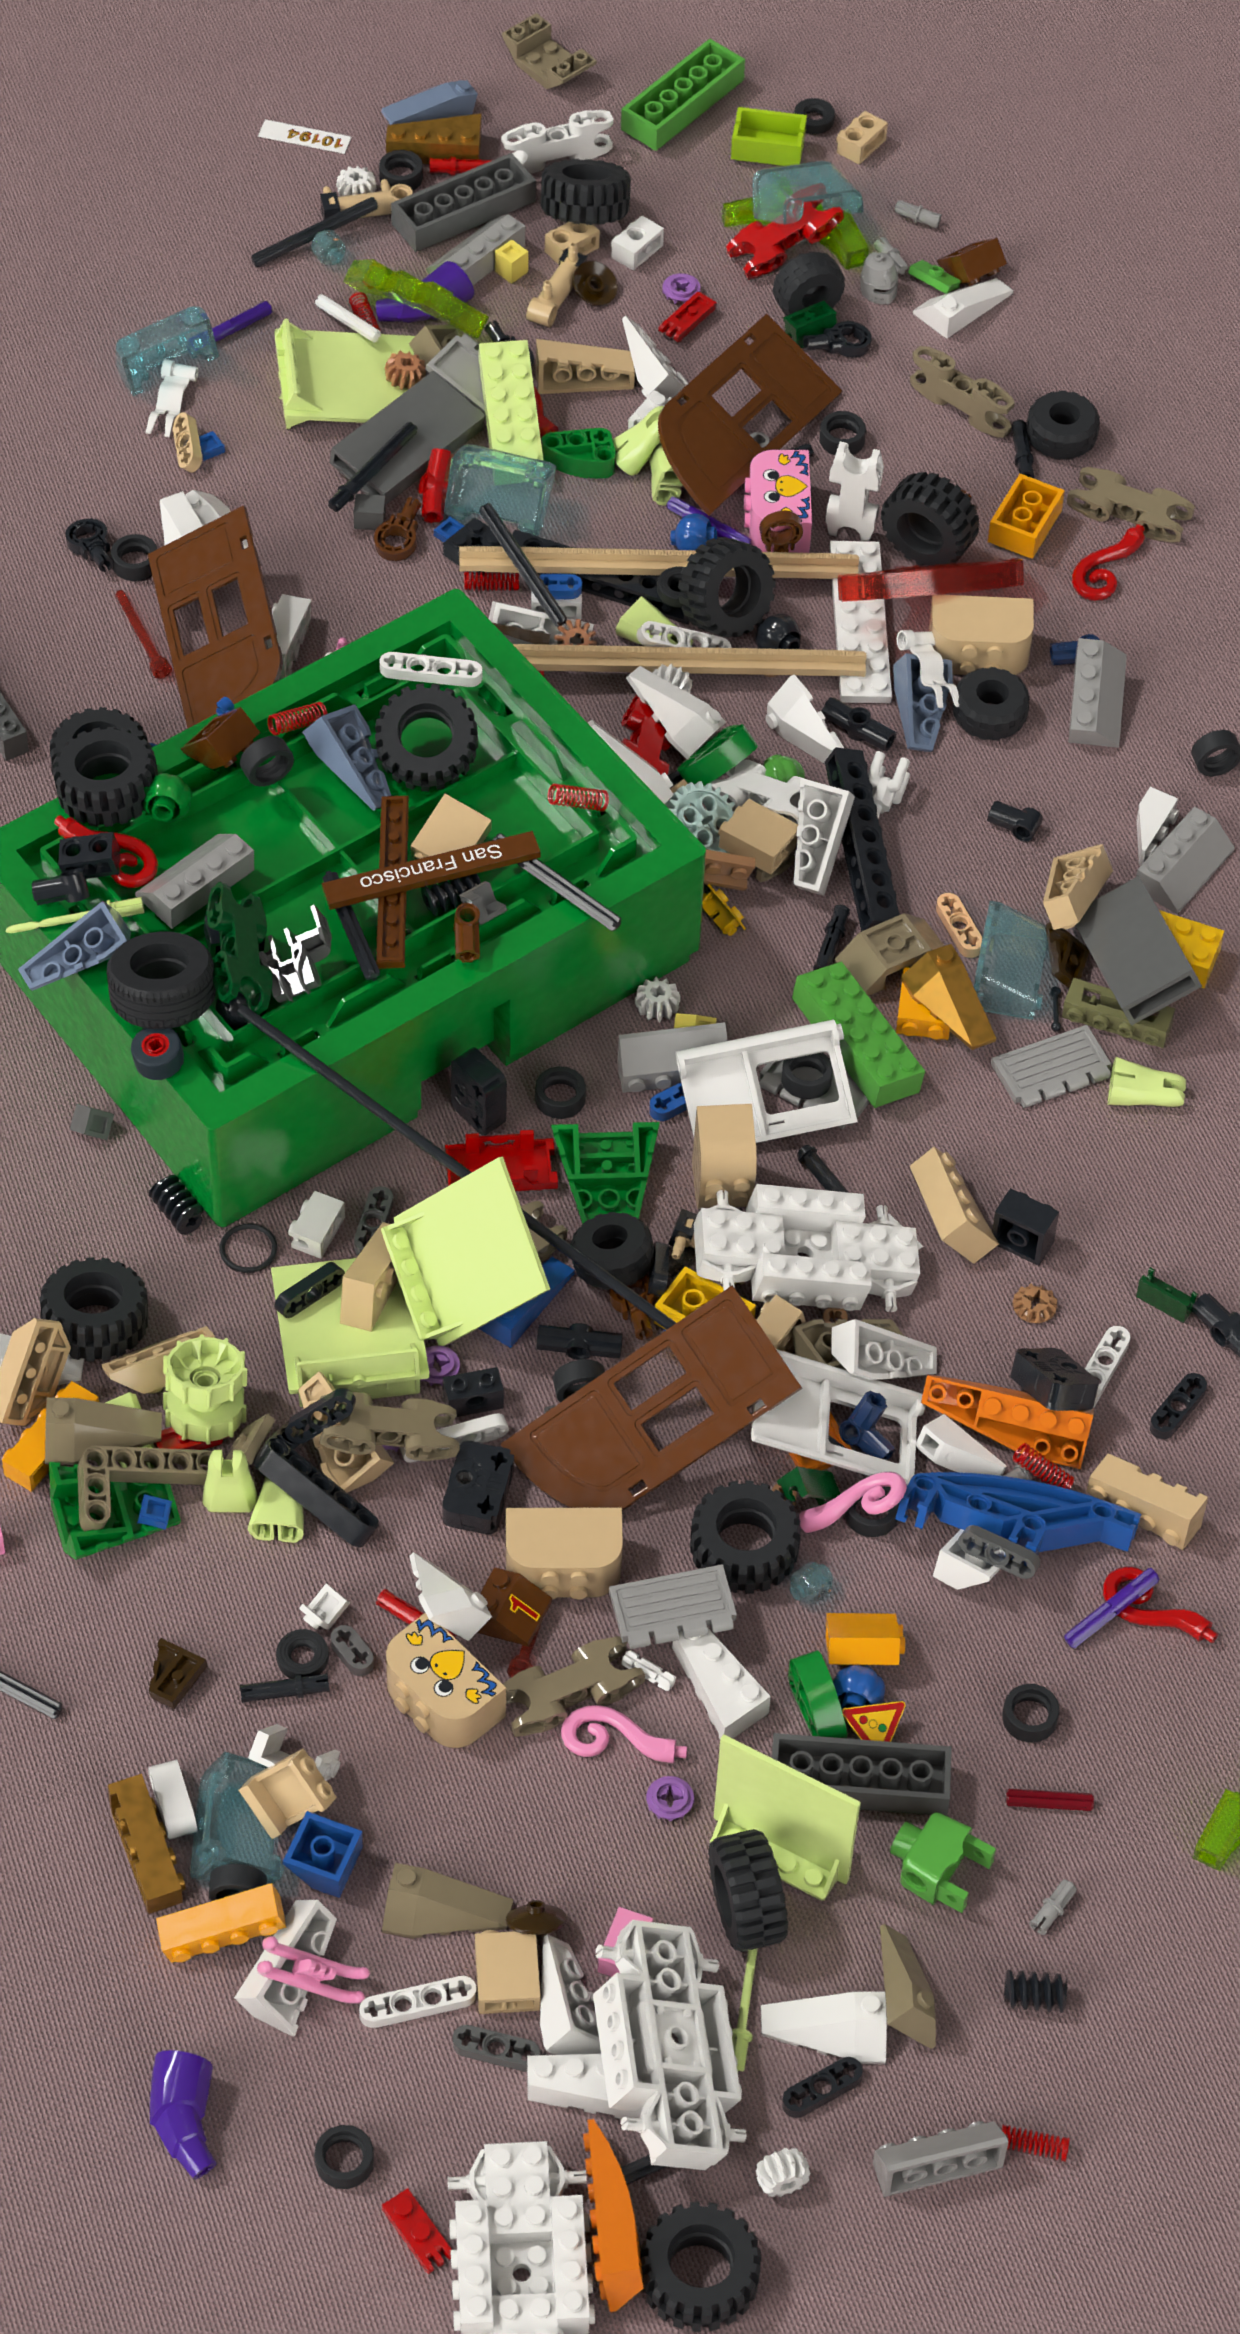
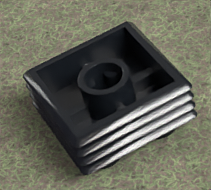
M473 518L443 543V555L459 565V547L502 546L488 525L477 518Z

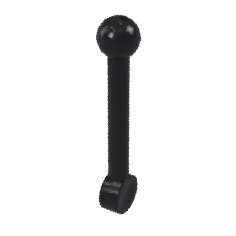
M1055 986L1050 991V995L1053 997L1054 1020L1051 1024V1029L1057 1032L1062 1027L1061 1023H1059L1058 1004L1061 989Z

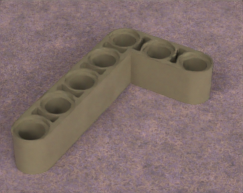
M90 1446L83 1453L77 1468L79 1522L83 1531L100 1530L105 1527L111 1514L110 1482L205 1485L207 1471L201 1467V1464L208 1466L209 1457L213 1451ZM87 1460H94L99 1466H91ZM116 1461L125 1463L127 1468L118 1466ZM144 1462L153 1464L155 1469L146 1467ZM177 1463L181 1465L183 1470L174 1468L172 1464ZM88 1487H95L100 1493H93ZM89 1514H97L101 1520H94Z

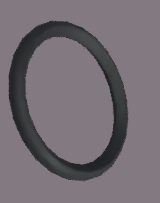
M241 1224L231 1228L224 1234L219 1245V1253L224 1263L231 1269L243 1273H253L268 1267L275 1259L278 1251V1244L272 1232L257 1224ZM244 1229H254L263 1232L268 1236L272 1244L269 1258L264 1263L254 1267H241L234 1264L225 1253V1245L231 1235Z

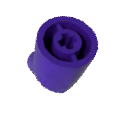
M445 261L416 287L401 292L399 296L376 300L377 319L379 322L403 321L406 323L429 319L437 321L471 300L474 296L473 285L467 274L457 264Z
M165 2050L155 2055L150 2095V2125L154 2126L171 2157L177 2158L193 2180H196L210 2172L217 2165L205 2143L207 2139L201 2123V2119L205 2116L213 2065L207 2059L192 2053Z

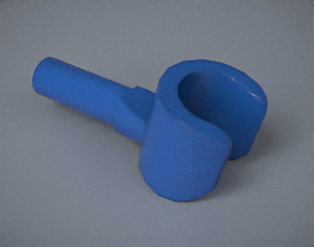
M223 697L217 702V715L220 716L234 709V704L228 697Z

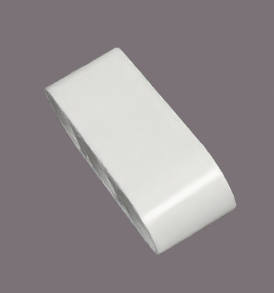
M174 1760L148 1767L150 1782L168 1840L198 1832L194 1812L178 1761Z

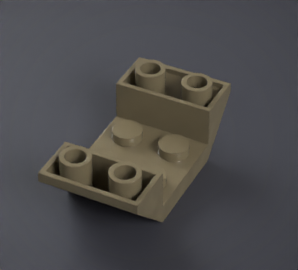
M537 13L502 32V37L516 65L545 89L561 85L597 64V60L582 48L570 54L551 39V24Z
M903 913L858 933L835 958V963L842 961L865 993L870 996L885 988L887 975L916 963L925 953L943 947L944 944L925 919Z

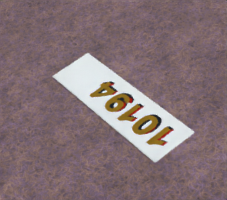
M270 120L264 121L258 137L343 154L351 139V136Z

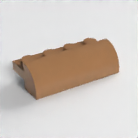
M706 849L704 884L745 891L747 889V879L755 868V858Z

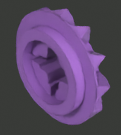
M688 274L671 275L663 283V294H666L667 300L673 299L675 304L679 301L685 303L697 291L700 292L701 289L699 281Z
M445 1346L425 1348L430 1377L428 1379H420L421 1381H427L430 1386L433 1384H441L443 1386L442 1377L459 1374L460 1361L453 1350ZM434 1359L442 1366L440 1373L433 1368Z
M666 1776L655 1780L649 1786L646 1801L649 1811L656 1814L658 1819L665 1818L671 1822L676 1818L683 1819L685 1814L691 1812L694 1794L690 1785L684 1780L674 1776ZM668 1790H671V1795L675 1799L672 1807H669L667 1801L664 1800L667 1798Z

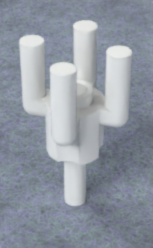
M880 751L875 753L868 772L873 788L874 803L877 806L878 818L880 813L889 812L892 803L899 804L901 802L910 778V774L907 772L910 761L907 758H900L893 779L883 777L886 768L882 766L885 754Z

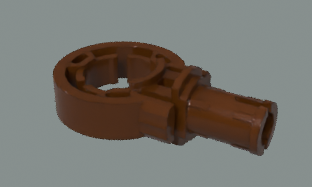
M408 497L401 513H397L396 517L392 514L389 521L382 523L374 533L375 549L382 558L389 561H401L411 556L415 551L418 523L414 521V518L422 505L418 499L414 498L413 503H411L413 497ZM389 536L405 538L406 541L403 543L404 549H402V546L393 547L385 544V539Z
M791 511L773 512L767 515L759 526L761 539L765 544L767 552H771V547L772 552H789V545L790 549L794 550L795 544L803 535L801 519L796 513ZM777 526H780V527H781V526H790V527H791L790 529H786V530H783V531H773V530H771V528H772V529H775V527H777Z
M648 1274L639 1279L635 1284L627 1286L629 1288H644V1292L639 1296L653 1306L655 1305L657 1296L648 1294ZM610 1289L611 1305L622 1314L624 1320H628L629 1311L630 1321L633 1323L636 1338L643 1340L641 1331H644L645 1338L649 1339L653 1335V1330L648 1316L618 1293L615 1294L614 1290Z

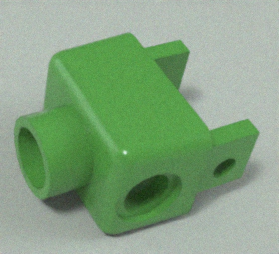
M936 1812L930 1816L923 1829L905 1822L892 1843L890 1854L903 1860L900 1883L904 1888L932 1905L939 1900L962 1913L966 1908L969 1892L950 1883L949 1880L964 1856L990 1869L994 1862L996 1848L972 1836V1827Z

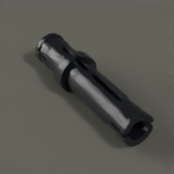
M1016 420L1011 424L1016 451L1014 457L1015 465L1018 467L1019 474L1034 478L1032 467L1034 457L1030 452L1027 423L1024 420Z
M836 905L834 907L831 920L825 927L826 934L816 963L813 966V971L832 964L840 939L846 933L845 925L850 915L848 907L844 905Z
M328 1673L301 1677V1674L295 1675V1678L240 1684L242 1703L289 1696L304 1698L305 1694L330 1692Z

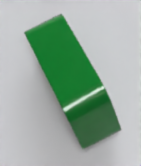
M605 428L551 432L542 437L543 462L560 472L592 479L609 478L615 473L614 443L611 432Z
M744 724L729 726L713 736L681 764L677 771L688 784L692 782L695 785L702 781L703 786L743 761L757 749L758 744Z
M819 1650L790 1659L788 1669L790 1689L811 1735L847 1738V1729L840 1702L826 1663Z

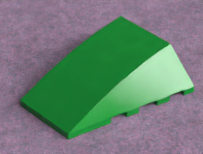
M660 1122L633 1123L632 1132L579 1133L578 1124L551 1125L582 1225L585 1221L594 1218L596 1215L609 1212H623L639 1219Z
M60 1462L49 1463L51 1508L63 1551L75 1560L164 1530L138 1523L144 1494L172 1501L166 1529L181 1522L170 1484L110 1482L111 1514L105 1527L100 1530L83 1531L79 1522L78 1464H74L73 1467L60 1466ZM88 1487L91 1492L100 1493L97 1488ZM89 1514L92 1519L101 1520L97 1514Z

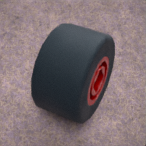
M143 1028L132 1040L131 1054L135 1067L145 1078L163 1080L172 1077L183 1065L184 1052L178 1034L172 1028Z

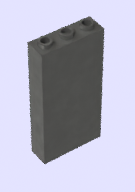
M432 371L332 447L329 463L350 480L407 422H412L418 428L417 434L361 489L365 494L385 495V505H387L427 472L432 449H445L453 454L483 430L485 415L478 407L471 404L461 393L457 392L438 374Z
M1139 876L1094 900L1080 922L1076 924L1079 933L1131 1026L1202 987Z

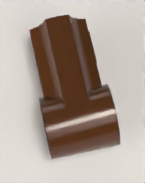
M472 903L459 905L455 912L453 927L455 932V958L462 962H472L480 957V911ZM464 919H468V920H470L471 922H465V921H463V920H464Z

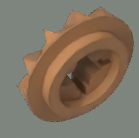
M1031 1283L1025 1288L1021 1286L1019 1291L1014 1294L1013 1309L1026 1322L1043 1323L1054 1316L1057 1310V1299L1053 1296V1291L1046 1290L1043 1284L1038 1287L1033 1286ZM1038 1297L1039 1303L1031 1309V1301Z

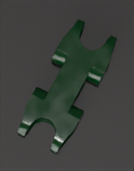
M219 881L211 888L206 912L208 926L219 931L221 951L213 959V982L216 992L222 1002L229 1004L232 999L237 997L240 991L246 998L248 1008L260 1015L269 1006L273 985L271 969L261 965L258 944L264 940L267 933L266 915L262 902L257 895L250 893L246 898L242 899L241 904H238L233 898L231 888L226 883ZM260 992H261V999H260V1002H259V1004H258L259 995H260Z

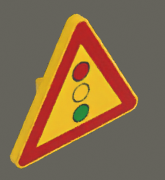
M903 1701L850 1707L842 1709V1713L860 1740L891 1742L906 1704Z

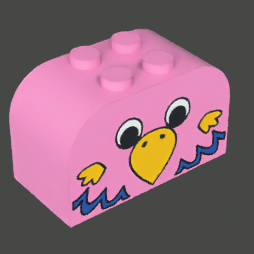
M767 450L759 453L751 462L750 478H745V493L749 494L744 495V510L748 511V513L744 514V528H749L751 545L758 547L762 552H767L765 544L761 539L760 523L767 515L776 511L786 510L794 512L800 517L803 528L801 539L795 544L794 550H791L789 545V552L809 553L812 528L809 450ZM777 526V527H775V529H772V528H771V530H773V531H783V530H786V529H790L791 527H790V526H781V527H780V526Z

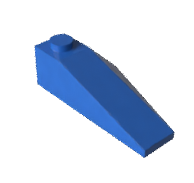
M554 1257L541 1263L550 1290L478 1329L511 1348L575 1274V1270Z

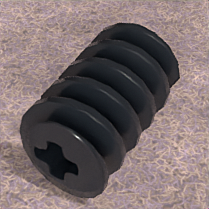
M476 873L428 885V887H421V894L427 909L431 910L434 917H437L439 915L438 908L441 907L445 914L449 912L448 905L450 904L453 909H456L459 906V901H461L460 894L481 884Z
M169 1175L151 1187L148 1196L158 1205L160 1211L164 1213L165 1217L170 1220L171 1224L176 1227L181 1235L192 1233L198 1229L203 1220L201 1215L204 1209L202 1205L197 1204L195 1197H191V1192L185 1189V1185L179 1182L178 1176Z
M1008 1969L1005 1973L1003 2002L1005 2003V2000H1009L1011 2009H1015L1017 2002L1021 2001L1023 2010H1027L1029 2003L1033 2002L1036 2011H1039L1042 2003H1045L1048 2012L1052 2011L1054 2004H1058L1060 2013H1064L1067 2001L1068 1980L1066 1978L1063 1983L1061 1975L1055 1974L1051 1982L1049 1974L1043 1973L1039 1981L1037 1973L1033 1971L1028 1980H1026L1025 1973L1021 1970L1018 1972L1016 1979H1014L1012 1970Z

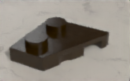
M1049 922L1045 928L1052 975L1070 988L1073 978L1081 980L1089 949L1067 930L1062 928L1053 930L1052 924Z
M160 1638L157 1645L159 1649L157 1660H154L153 1665L154 1676L150 1681L149 1694L152 1699L175 1709L208 1667L205 1658Z

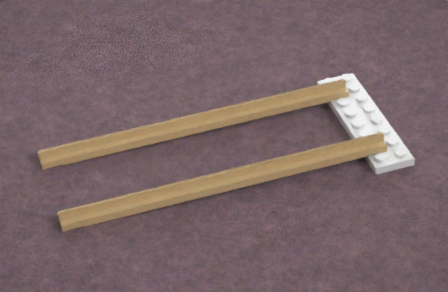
M830 541V553L762 552L767 555L770 560L769 565L773 567L775 573L772 575L773 578L832 579L837 650L513 644L538 671L633 672L641 666L653 673L662 664L668 667L672 663L675 668L682 667V672L692 674L839 676L840 701L891 703L892 699L880 542ZM459 547V572L519 573L502 547ZM520 547L537 573L660 575L671 567H686L689 556L696 553L695 550ZM734 568L724 577H736Z

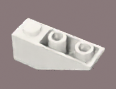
M1152 787L1148 789L1139 804L1136 820L1139 866L1158 847L1157 843L1164 841L1168 833L1169 824H1174L1179 815V810L1176 809L1178 798Z
M945 1414L924 1425L916 1442V1448L934 1463L958 1473L1002 1476L1007 1467Z

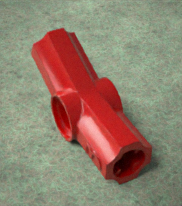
M432 449L427 472L422 476L419 484V493L423 494L421 516L428 523L441 522L444 518L445 499L451 486L448 477L454 456L451 451L445 449Z

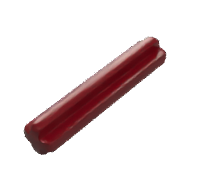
M1009 1788L1006 1791V1805L1092 1811L1094 1795L1091 1793Z

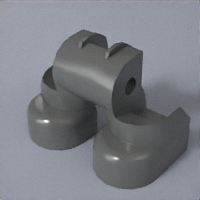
M315 905L311 906L317 928L301 935L293 934L288 928L284 929L292 951L291 959L281 963L280 950L276 939L272 935L268 936L271 949L266 953L263 951L259 952L260 964L271 969L273 981L271 990L274 998L279 1003L286 1000L291 1002L293 997L305 992L310 994V990L321 986L320 976L315 963L330 954L332 935L327 919Z

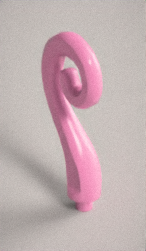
M881 1472L871 1475L854 1484L833 1500L801 1511L799 1515L800 1527L805 1533L824 1529L837 1521L862 1496V1508L868 1514L884 1513L897 1505L903 1498L907 1489L906 1482L901 1475L895 1472ZM882 1487H891L888 1495L883 1499L877 1501L879 1498L885 1495V1491Z
M594 1705L579 1708L565 1719L561 1727V1736L565 1746L572 1753L582 1757L599 1755L609 1743L608 1731L604 1726L597 1723L588 1725L589 1734L595 1736L596 1740L593 1743L579 1741L576 1735L577 1729L587 1722H603L615 1727L637 1750L655 1761L674 1763L675 1757H687V1746H676L675 1739L651 1736L624 1714L605 1706Z

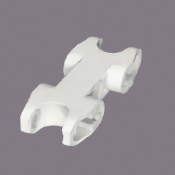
M605 110L581 111L572 114L569 118V123L546 128L541 123L521 125L501 136V142L505 149L516 151L512 154L531 174L542 171L546 166V161L566 156H569L571 160L594 159L609 152L613 148L609 135L599 133L613 125V117L610 111ZM598 118H605L607 120L603 122H595V120ZM511 138H516L519 141L509 142L508 140ZM599 142L606 143L605 146H597L595 144Z
M839 443L833 465L830 469L829 481L841 484L840 496L831 494L828 501L826 524L829 535L837 536L839 528L851 527L859 532L861 541L870 542L879 517L880 505L869 503L868 497L869 490L879 492L882 483L884 464L880 450L873 449L872 456L868 459H858L850 453L847 443Z
M743 760L735 766V769L733 767L727 772L729 778L715 779L710 782L712 784V791L720 787V795L728 794L729 796L726 801L728 803L735 802V805L731 808L732 811H735L738 806H742L748 799H751L798 824L801 777L794 776L785 783L765 776L766 768L763 765L751 760Z

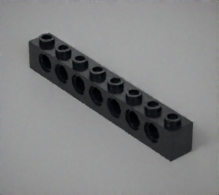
M514 530L512 534L520 547L575 548L519 530ZM538 573V575H542V574H560V573ZM573 574L579 576L582 580V592L630 607L642 596L666 618L687 625L690 623L688 616H685L682 608L669 606L659 598L657 581L660 575ZM674 582L670 585L673 591L681 592V589L678 588L679 582Z
M835 747L824 763L829 786L849 791L855 796L841 841L862 932L901 914L898 911L897 895L892 884V872L888 866L887 850L882 839V828L878 821L877 806L874 803L873 788L869 780L868 765L865 761L863 750Z

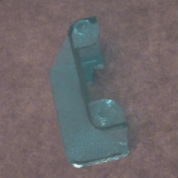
M815 161L761 169L754 174L752 188L754 218L780 224L795 223L803 215V202L824 199L823 208L840 207L845 212L851 214L863 212L862 195L831 162Z
M188 307L118 340L115 347V364L118 374L132 396L144 392L142 382L143 380L150 379L146 370L163 363L164 359L170 360L187 351L193 359L197 355L206 356L208 361L219 357L209 317L201 307Z
M463 445L451 458L444 514L451 515L453 519L464 520L472 513L480 514L479 508L486 503H490L502 520L518 523L520 531L539 536L549 503L556 466L546 461L486 447Z
M996 901L989 902L974 989L984 1012L1034 1020L1035 1010H1041L1043 995L1038 994L1046 948H1048L1046 925Z
M224 1752L204 1772L198 1794L196 1812L198 1832L194 1833L190 1868L192 1878L210 1882V1874L216 1867L226 1864H245L262 1870L267 1875V1884H274L277 1880H280L283 1875L284 1865L281 1862V1857L273 1854L274 1838L271 1839L239 1792V1789L250 1777L268 1768L267 1766L246 1757Z

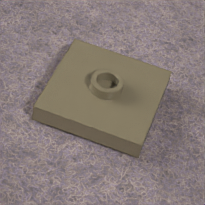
M266 1414L243 1428L225 1460H232L233 1450H241L247 1458L248 1466L251 1465L271 1430L275 1419Z

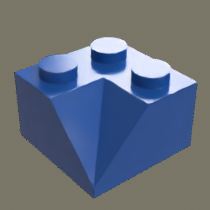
M306 1811L285 1855L283 1865L311 1888L340 1898L363 1849L362 1831Z

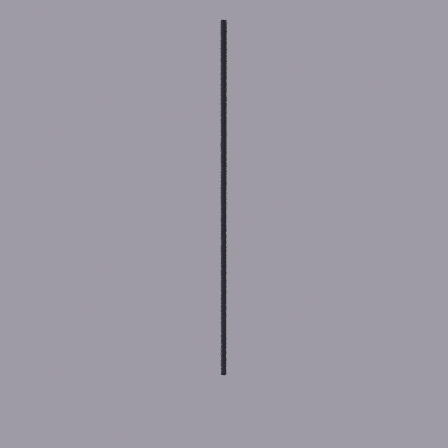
M243 1004L238 1009L237 1013L457 1176L464 1178L472 1173ZM522 1209L527 1226L533 1232L666 1330L676 1324L675 1321ZM828 1435V1440L831 1444L844 1447L842 1444H840L838 1441H836L834 1438Z

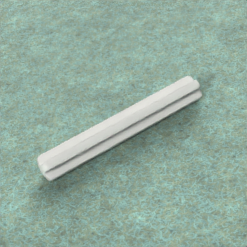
M320 294L318 299L315 300L316 306L370 341L377 342L381 336L379 330L325 295Z

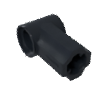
M994 801L987 821L1011 830L1018 840L1029 842L1042 824L1043 816L1034 808L1028 807L1020 810L1000 801Z
M82 868L71 869L61 873L60 876L32 882V894L37 905L63 900L72 903L90 897L85 873Z

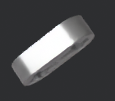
M347 1625L336 1627L331 1634V1647L353 1675L365 1676L369 1674L374 1667L372 1651L352 1627ZM339 1638H349L350 1647L344 1641L339 1642ZM355 1654L359 1657L360 1660L366 1659V1664L362 1665V1663L360 1662L356 1663Z

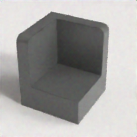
M356 494L354 528L376 530L385 522V495Z
M487 881L460 894L462 904L472 903L478 907L480 911V925L507 911L505 904L496 901L491 885Z
M76 1104L70 1130L108 1140L114 1114Z

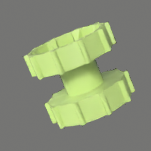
M203 1334L198 1338L189 1339L184 1342L177 1341L176 1347L172 1349L170 1354L163 1357V1373L166 1374L165 1390L168 1391L163 1393L165 1427H172L177 1434L182 1436L183 1441L190 1439L203 1441L209 1445L211 1441L220 1440L228 1436L233 1438L234 1432L239 1428L240 1424L246 1423L247 1405L244 1404V1388L242 1387L247 1386L245 1351L240 1352L234 1345L228 1342V1338L221 1340L204 1337Z

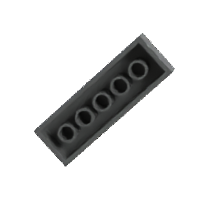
M510 153L392 202L391 223L412 249L417 252L536 202V180L519 160Z
M773 1734L771 1758L860 1801V1810L932 1815L938 1812L946 1816L948 1813L952 1746Z

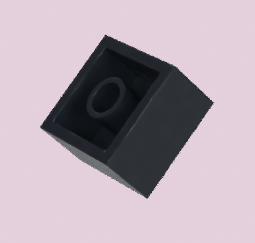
M1010 1188L994 1215L992 1233L999 1243L998 1247L1039 1266L1054 1243L1059 1211L1048 1204H1043L1030 1198L1023 1192H1017Z

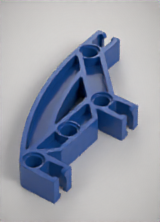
M934 1472L918 1473L911 1478L906 1492L899 1502L895 1519L906 1522L908 1518L906 1512L908 1509H912L918 1512L915 1527L923 1529L931 1512H934L943 1523L963 1530L970 1525L979 1526L1038 1555L1039 1552L1094 1542H1102L1128 1552L1131 1542L1136 1535L1141 1514L1087 1494L1041 1482L989 1474Z

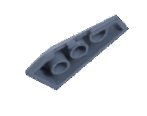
M468 80L447 82L382 108L381 113L390 125L472 115L478 94Z
M906 653L893 665L894 690L907 749L931 752L935 745L940 728V719L945 711L946 699L950 691L946 686H941L944 707L938 708L934 689L924 686L921 682V665L918 657L914 654ZM943 659V677L948 684H953L952 660Z
M355 704L321 716L303 731L315 754L373 811L381 808V796H391L384 773L377 766L376 759L378 754L376 749H372L369 741L371 736L369 726Z
M102 901L18 970L29 989L32 991L108 960L116 949L130 940L131 931L120 913Z

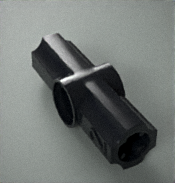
M830 697L821 710L827 720L847 730V735L852 740H865L883 751H888L896 739L897 732L872 719L870 712L865 708H852L842 701Z
M1204 1293L1192 1305L1191 1311L1210 1328L1211 1336L1217 1344L1222 1347L1228 1346L1240 1357V1314L1237 1312L1230 1313L1210 1293Z
M583 1323L572 1324L569 1328L539 1325L536 1350L563 1352L575 1360L588 1359L590 1356L620 1359L623 1334L594 1331L591 1326Z

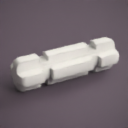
M632 1650L626 1652L622 1659L623 1666L628 1669L642 1668L645 1673V1679L654 1684L658 1682V1686L665 1691H669L673 1687L676 1680L673 1674L667 1671L663 1673L661 1667L644 1657L640 1659V1655Z

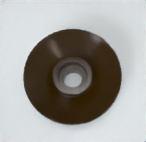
M586 261L580 264L574 272L573 285L575 291L588 304L603 306L615 298L618 289L616 277L603 263Z
M533 1900L528 1902L527 1905L517 1907L506 1916V1924L510 1929L518 1933L530 1935L547 1934L557 1931L567 1921L566 1913L562 1909L545 1904L540 1900Z

